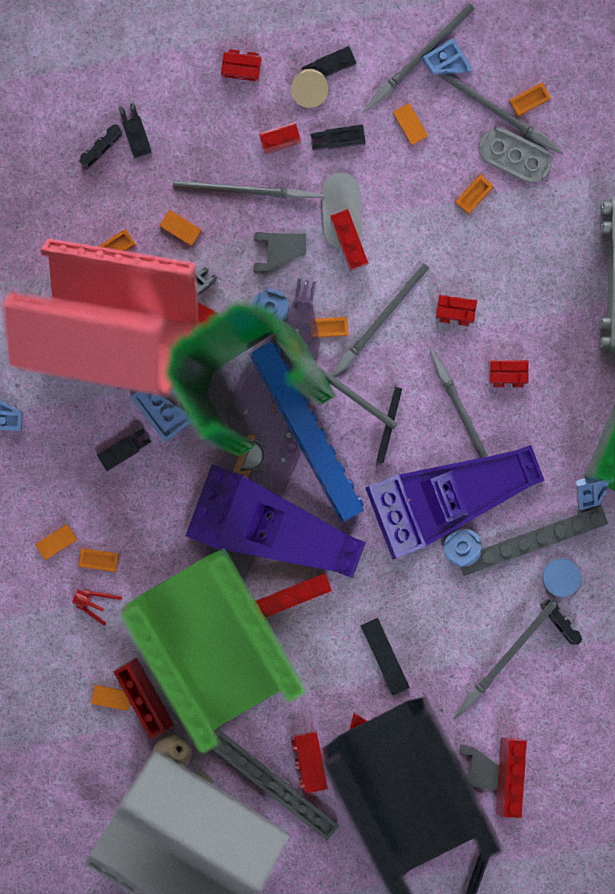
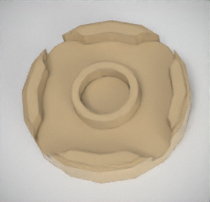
M306 69L294 76L291 82V94L298 105L305 108H314L326 100L329 85L321 72L314 69Z

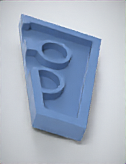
M138 391L130 396L165 443L192 423L187 413L162 396Z

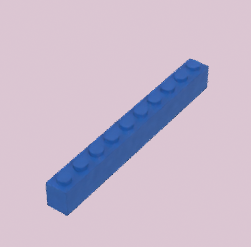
M271 341L249 353V356L340 522H345L364 511L362 507L364 503L360 496H356L353 491L355 489L354 484L350 479L346 478L343 464L336 460V452L332 445H328L326 433L322 428L319 429L316 423L318 419L313 411L310 412L307 407L309 403L306 397L289 385L286 377L290 375L288 372L290 368L287 362L282 361L279 356L281 354L279 347Z

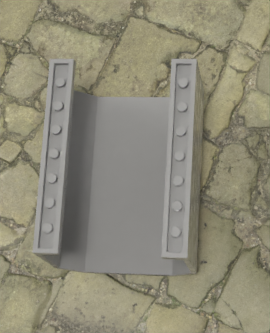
M156 749L84 864L131 894H258L286 844L289 832L267 819L264 815L251 809L248 805L235 799L232 795L224 792L215 784L208 782L199 774L189 770L183 764L170 758L167 754Z

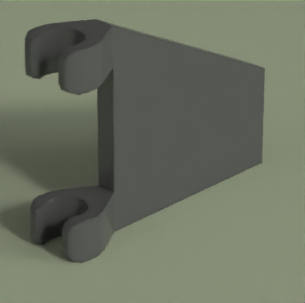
M256 232L254 235L255 241H268L267 263H255L254 271L256 272L269 271L306 253V234Z
M460 745L459 752L472 755L468 775L472 786L497 790L499 766L476 748Z

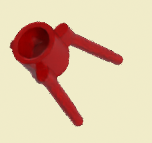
M78 589L72 603L77 605L76 608L84 611L105 626V621L86 608L91 606L104 611V608L91 602L92 597L89 595L122 600V597L88 589L83 591Z

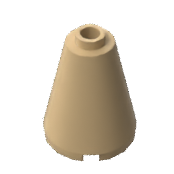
M168 734L156 742L153 753L158 749L185 767L189 764L191 748L183 737L176 734Z

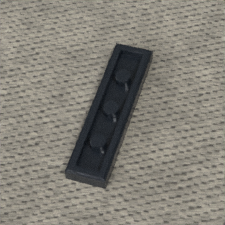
M394 387L387 415L394 421L402 393V388ZM386 424L376 462L383 463L385 460L392 428Z
M378 617L360 625L392 695L410 688Z

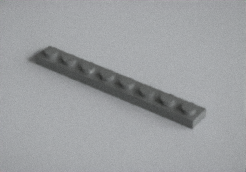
M600 506L483 548L481 556L475 563L470 566L461 567L463 576L607 525L608 522L603 508Z
M220 729L215 733L219 741L217 745L211 747L215 752L326 841L329 840L339 827V824Z

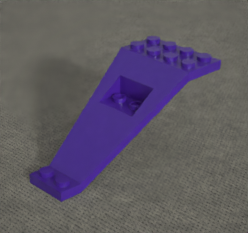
M529 445L516 451L399 474L365 487L393 560L428 546L528 487L545 480L533 448Z
M213 464L209 470L185 535L221 550L225 548L226 551L334 571L353 578L366 544L365 541L349 536L253 480Z

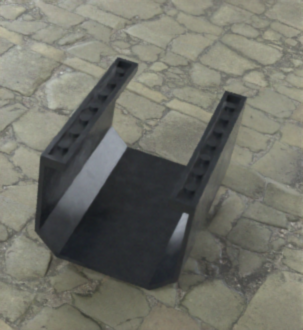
M427 696L408 700L338 735L322 748V765L389 894H412L404 875L410 870L474 839L485 861L503 852L497 833Z

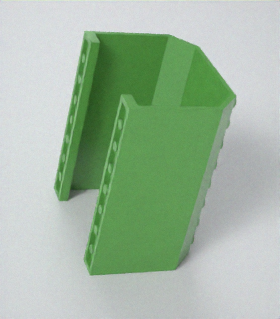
M225 548L197 561L142 593L123 607L121 618L201 753L219 743L213 733L214 730L277 692L281 691L288 703L305 693L302 679Z

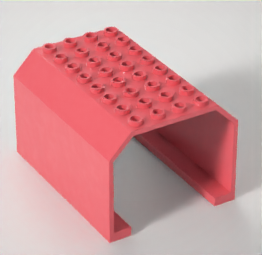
M48 239L41 248V255L49 258L52 300L10 293L3 303L10 366L19 370L46 374L48 376L167 397L172 386L164 373L171 346L176 343L175 341L179 337L188 336L193 333L192 330L198 326L196 263Z

